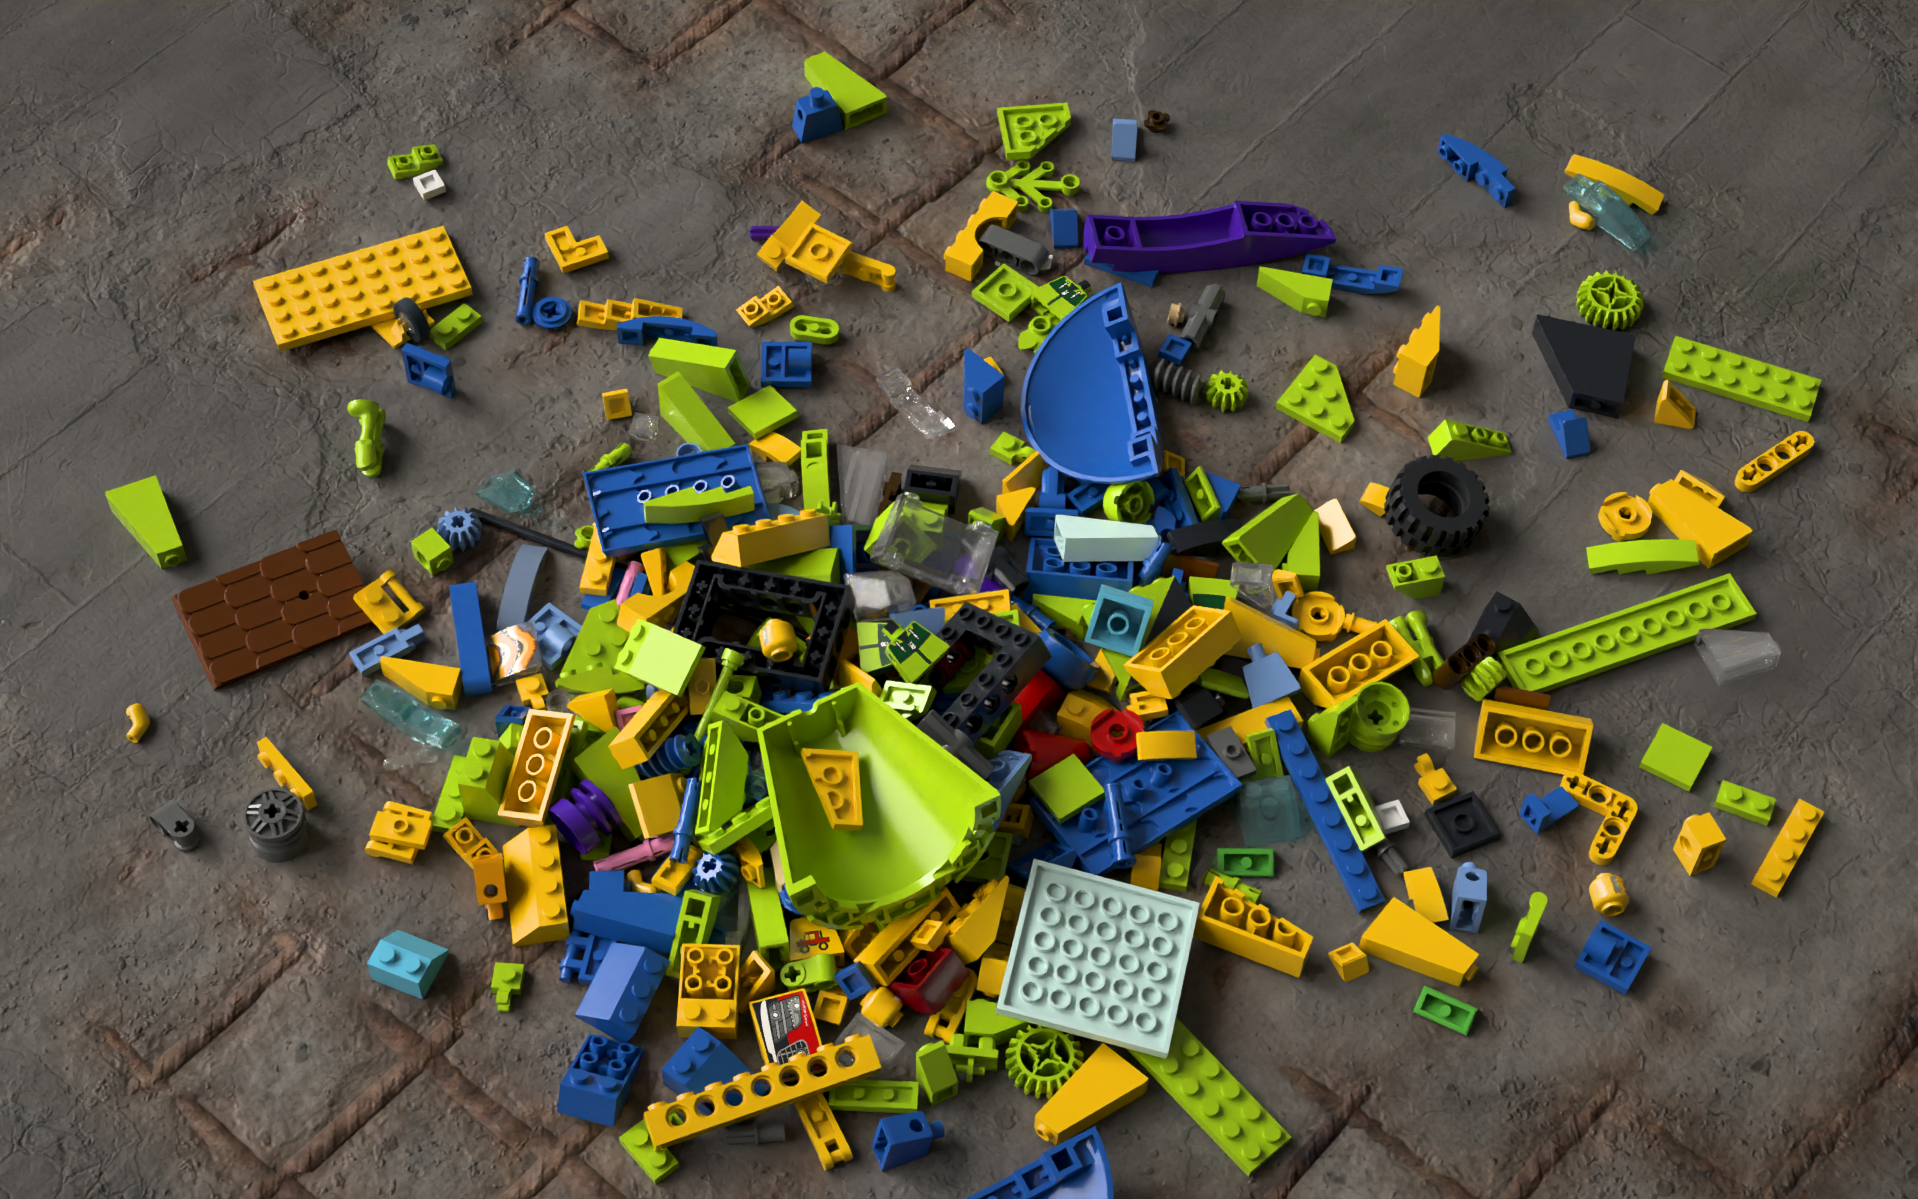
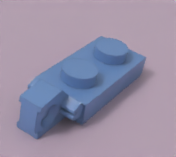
M419 624L407 630L395 628L351 651L349 655L362 677H365L382 668L380 663L381 656L399 659L416 649V646L425 641L426 638Z

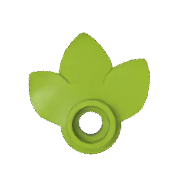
M1037 316L1033 318L1028 325V329L1020 333L1018 347L1021 351L1033 349L1036 354L1045 338L1054 329V326L1047 317Z

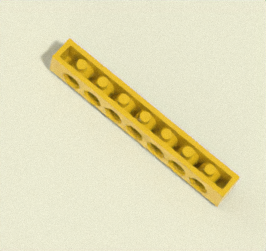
M861 1033L851 1035L844 1039L845 1043L834 1046L833 1043L825 1044L817 1048V1053L806 1056L805 1052L796 1054L789 1058L790 1062L778 1065V1062L767 1064L761 1068L762 1072L750 1075V1072L741 1073L733 1077V1082L722 1085L721 1081L712 1083L705 1087L704 1092L694 1095L693 1091L683 1093L676 1097L677 1101L667 1105L665 1101L650 1105L648 1107L649 1111L644 1112V1120L654 1150L658 1151L879 1074L882 1067L870 1034L863 1037ZM847 1054L852 1057L854 1064L850 1067H843L838 1062V1057ZM814 1064H820L825 1068L826 1074L816 1077L811 1073L810 1067ZM785 1074H793L797 1077L798 1084L789 1087L783 1083L782 1077ZM764 1083L770 1088V1093L767 1096H759L755 1093L754 1086ZM730 1093H737L741 1096L742 1103L738 1106H731L726 1102V1096ZM701 1103H709L713 1106L714 1112L709 1116H703L698 1112L697 1107ZM678 1112L684 1115L686 1121L681 1126H674L670 1123L669 1116Z

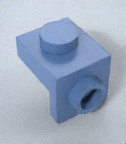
M1286 591L1282 599H1276L1271 613H1273L1274 619L1298 631L1299 620L1290 616L1296 595Z

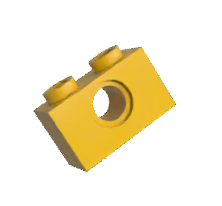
M1710 812L1700 816L1695 814L1684 821L1673 850L1689 876L1715 866L1727 839Z

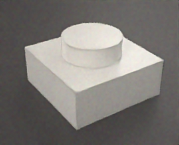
M436 170L413 178L414 185L423 200L446 192L445 185Z
M1399 799L1375 806L1385 835L1409 827L1410 821Z

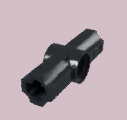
M972 529L966 533V536L961 540V547L977 562L983 576L989 580L994 579L1004 590L1009 589L1011 597H1018L1023 594L1029 586V579L1013 564L1007 550L1001 546L996 547L979 529Z

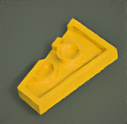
M803 748L801 751L802 759L832 829L861 831L863 818L858 751Z

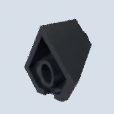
M1496 591L1485 607L1468 641L1479 633L1489 635L1496 644V650L1490 657H1497L1498 652L1533 641L1538 635L1539 630L1520 603Z
M1187 686L1176 697L1177 699L1173 701L1193 730L1209 726L1228 713L1224 707L1227 705V702L1218 691L1214 693L1209 689Z

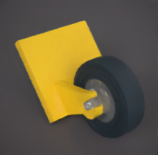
M405 297L393 305L396 318L370 325L396 349L411 339L419 342L430 335V327L435 325V321L428 315L426 310H422L421 305L418 306L413 300Z

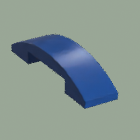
M1307 254L1302 274L1333 279L1332 289L1351 293L1380 294L1399 290L1404 269L1379 265L1378 271L1331 264V257Z
M651 316L631 319L617 324L619 344L643 346L645 338H664L718 347L717 333L686 319Z

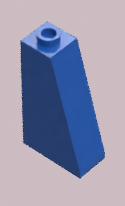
M583 890L579 901L574 900L570 916L574 917L573 929L635 946L646 947L650 950L670 955L684 894L674 896L667 893Z

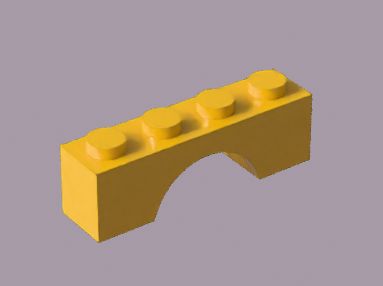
M994 191L991 192L987 199L984 198L977 213L970 216L966 228L959 231L955 243L952 247L949 246L944 253V260H946L945 271L971 282L983 266V249L978 245L977 241L989 225H996L1009 230L1017 219L1018 201Z
M685 561L671 570L666 595L650 596L636 593L622 602L617 625L630 632L638 619L659 627L664 626L668 622H673L681 610L695 566Z

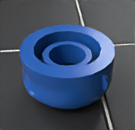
M1044 628L1042 632L1037 634L1041 637L1052 655L1041 671L1058 685L1068 690L1083 689L1088 683L1093 681L1095 673L1100 666L1088 653L1065 636L1050 628Z

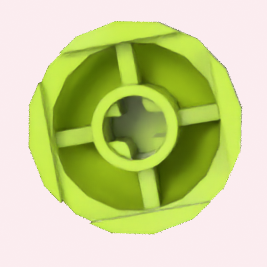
M1142 480L1111 484L1107 488L1103 499L1104 513L1110 521L1145 525L1152 514L1149 513L1150 504L1154 505L1155 501L1153 489L1149 483Z

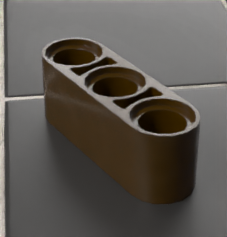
M1485 633L1477 634L1449 656L1433 673L1435 683L1444 690L1452 689L1478 664L1494 653L1496 650L1494 640Z

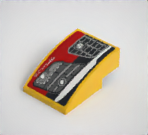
M805 988L748 1002L762 1060H764L765 1065L774 1062L782 1065L790 1062L789 1058L796 1054L805 1052L806 1056L817 1053V1048L822 1046ZM814 1064L810 1067V1071L814 1076L826 1073L825 1068L820 1064ZM785 1074L782 1077L784 1084L798 1080L793 1074Z

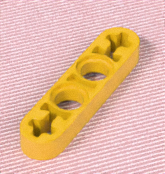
M1804 431L1793 433L1742 467L1736 475L1735 486L1742 492L1749 493L1755 491L1806 457L1812 450L1814 438L1811 434ZM1784 452L1789 455L1790 459H1781L1777 453ZM1767 464L1772 470L1763 471L1759 465Z

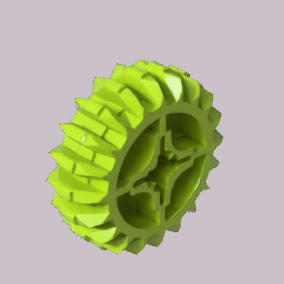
M1607 270L1603 275L1599 272H1596L1594 276L1589 275L1581 283L1576 295L1577 309H1579L1580 316H1585L1586 322L1592 321L1594 326L1599 325L1602 328H1611L1614 331L1617 327L1621 330H1624L1626 326L1631 327L1634 321H1637L1644 306L1643 293L1640 292V286L1634 285V279L1627 280L1626 274L1621 277L1617 275V272L1609 274Z
M1028 1024L1026 1026V1033L1018 1030L1016 1039L1011 1038L1009 1041L1010 1048L1006 1050L1005 1054L1007 1058L1005 1068L1009 1070L1008 1077L1010 1080H1015L1016 1089L1025 1086V1095L1034 1091L1035 1097L1038 1099L1041 1093H1046V1097L1050 1100L1052 1092L1057 1093L1083 1065L1084 1053L1079 1051L1081 1047L1079 1041H1073L1074 1035L1071 1033L1064 1035L1063 1031L1049 1027L1044 1028L1041 1025H1037V1029H1034ZM1057 1048L1065 1055L1068 1064L1063 1062L1062 1058L1056 1054ZM1021 1057L1027 1059V1063L1033 1066L1032 1073L1023 1065Z

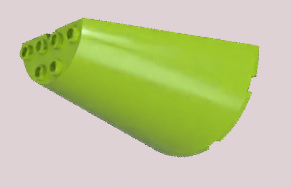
M859 682L818 699L809 711L803 712L801 709L792 711L790 714L757 729L786 891L796 910L800 914L806 915L809 921L816 925L837 930L864 929L862 923L877 920L880 925L914 913L942 896L940 889L952 879L957 884L978 862L995 834L992 826L994 821L1000 818L1001 795L998 790ZM803 748L858 751L863 818L861 831L832 829L802 759L801 751Z

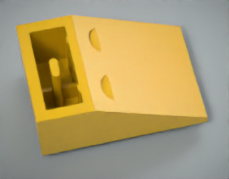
M1437 305L1431 313H1426L1421 322V327L1413 330L1408 344H1403L1396 355L1399 360L1393 369L1395 374L1393 385L1418 398L1421 397L1432 382L1439 353L1440 306Z
M1007 875L999 880L993 878L986 885L984 883L980 885L972 894L975 899L969 904L965 903L962 905L961 909L955 914L957 919L951 924L949 922L946 924L950 930L939 947L953 949L964 966L978 960L996 939L1010 879Z
M682 944L676 1025L679 1038H689L700 1027L716 1039L737 1040L740 945Z

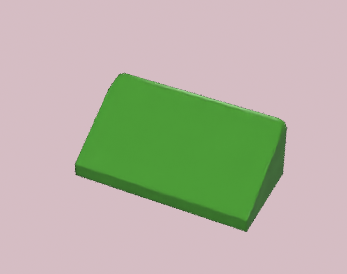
M1217 848V869L1222 874L1233 877H1274V849Z
M1424 985L1413 1012L1467 1036L1478 1008Z

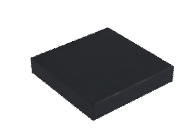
M1474 791L1426 809L1424 813L1451 859L1497 841L1501 836Z

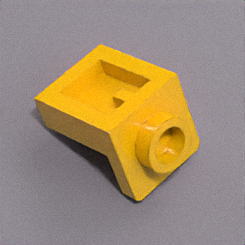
M1148 691L1130 694V705L1126 706V709L1136 713L1142 721L1168 716L1165 698L1153 696Z

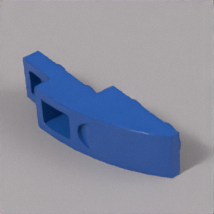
M1448 134L1441 135L1437 152L1441 158L1454 168L1457 174L1461 175L1466 181L1475 178L1478 184L1483 186L1491 194L1492 198L1498 201L1504 208L1512 205L1516 188L1506 179L1508 169L1500 161L1468 141Z

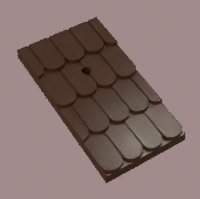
M337 529L297 543L296 546L266 556L260 561L216 576L215 579L182 590L172 598V602L214 691L374 624L353 600L354 594L365 587L354 564H352V560L341 541Z

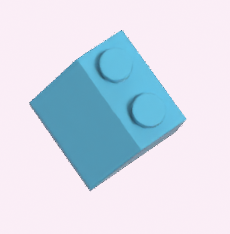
M1102 584L1084 642L1134 657L1139 651L1153 608V600Z
M397 930L380 940L368 960L367 966L372 980L423 1000L450 951L439 945Z

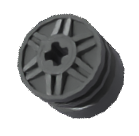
M270 788L252 796L245 805L243 813L244 824L252 848L259 857L268 862L281 863L294 859L307 847L310 838L309 826L302 803L295 793L283 788Z

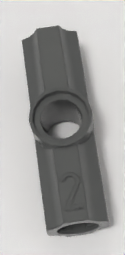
M1217 284L1207 285L1198 303H1194L1190 309L1187 324L1180 335L1181 339L1192 343L1190 351L1199 349L1207 332H1211L1214 328L1218 311L1226 296V292Z
M931 710L917 725L918 729L984 780L995 768L973 747L972 740L965 733L958 729H953L934 710Z

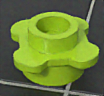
M587 525L576 529L575 535L577 540H575L574 545L579 549L589 550L595 527Z

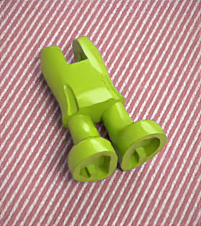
M1412 611L1407 614L1405 620L1403 616L1394 618L1389 623L1419 655V659L1411 663L1416 678L1424 687L1431 685L1433 680L1429 669L1434 673L1444 660L1435 648L1434 639L1427 630L1428 617L1425 611ZM1410 632L1414 633L1417 638L1416 641H1413Z

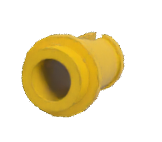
M1352 612V615L1346 614L1342 629H1346L1347 633L1353 631L1361 634L1376 625L1377 622L1354 616L1355 613Z

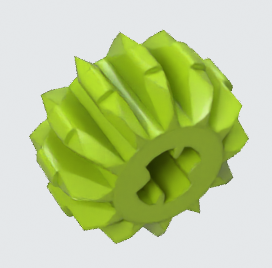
M1220 370L1218 375L1212 374L1205 389L1207 402L1212 403L1213 409L1220 407L1222 413L1226 409L1234 412L1236 407L1242 408L1249 393L1247 380H1242L1241 374L1233 375L1232 370L1228 374H1225L1222 370Z
M1487 657L1462 680L1461 686L1470 698L1472 697L1476 702L1482 701L1506 678L1507 672L1498 661L1492 657Z

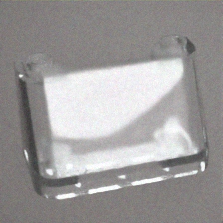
M904 492V494L898 495L873 547L870 561L956 595L963 596L980 592L999 532L991 529V525L983 521H976V524L967 525L922 507L923 503L919 501V496L916 494Z

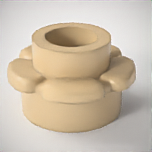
M1171 303L1167 323L1174 324V327L1178 323H1183L1186 309L1181 308V303L1178 305Z

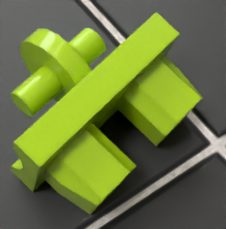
M964 1034L952 1035L950 1044L946 1045V1049L952 1065L956 1067L955 1073L967 1074L966 1082L972 1083L973 1075H984L985 1070L997 1071L999 1050H996L995 1038L980 1037L978 1048L967 1047L968 1036Z

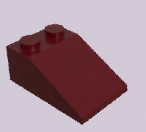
M938 947L934 952L921 950L903 971L885 987L903 1001V1004L921 1013L936 1015L945 1007L946 1002L954 992L963 986V982L970 975V972L953 949ZM876 984V985H875V987H876L877 989H878L879 987H881V986H884V985H879V984Z

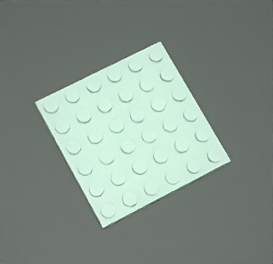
M1034 859L995 1013L1166 1059L1200 903Z

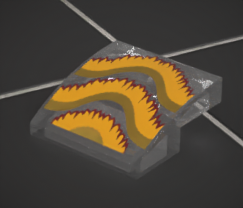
M535 620L505 628L485 638L492 687L515 683V680L519 679L518 676L544 671Z

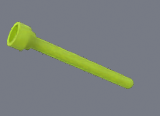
M725 648L721 657L723 669L694 735L701 747V740L707 735L708 725L712 723L713 710L725 692L733 671H737L738 667H742L745 659L744 655L731 649ZM693 767L681 770L680 772L683 775H689Z

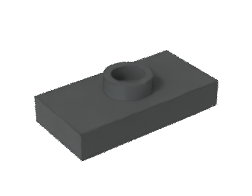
M1231 726L1207 735L1206 742L1239 781L1256 775L1257 769Z

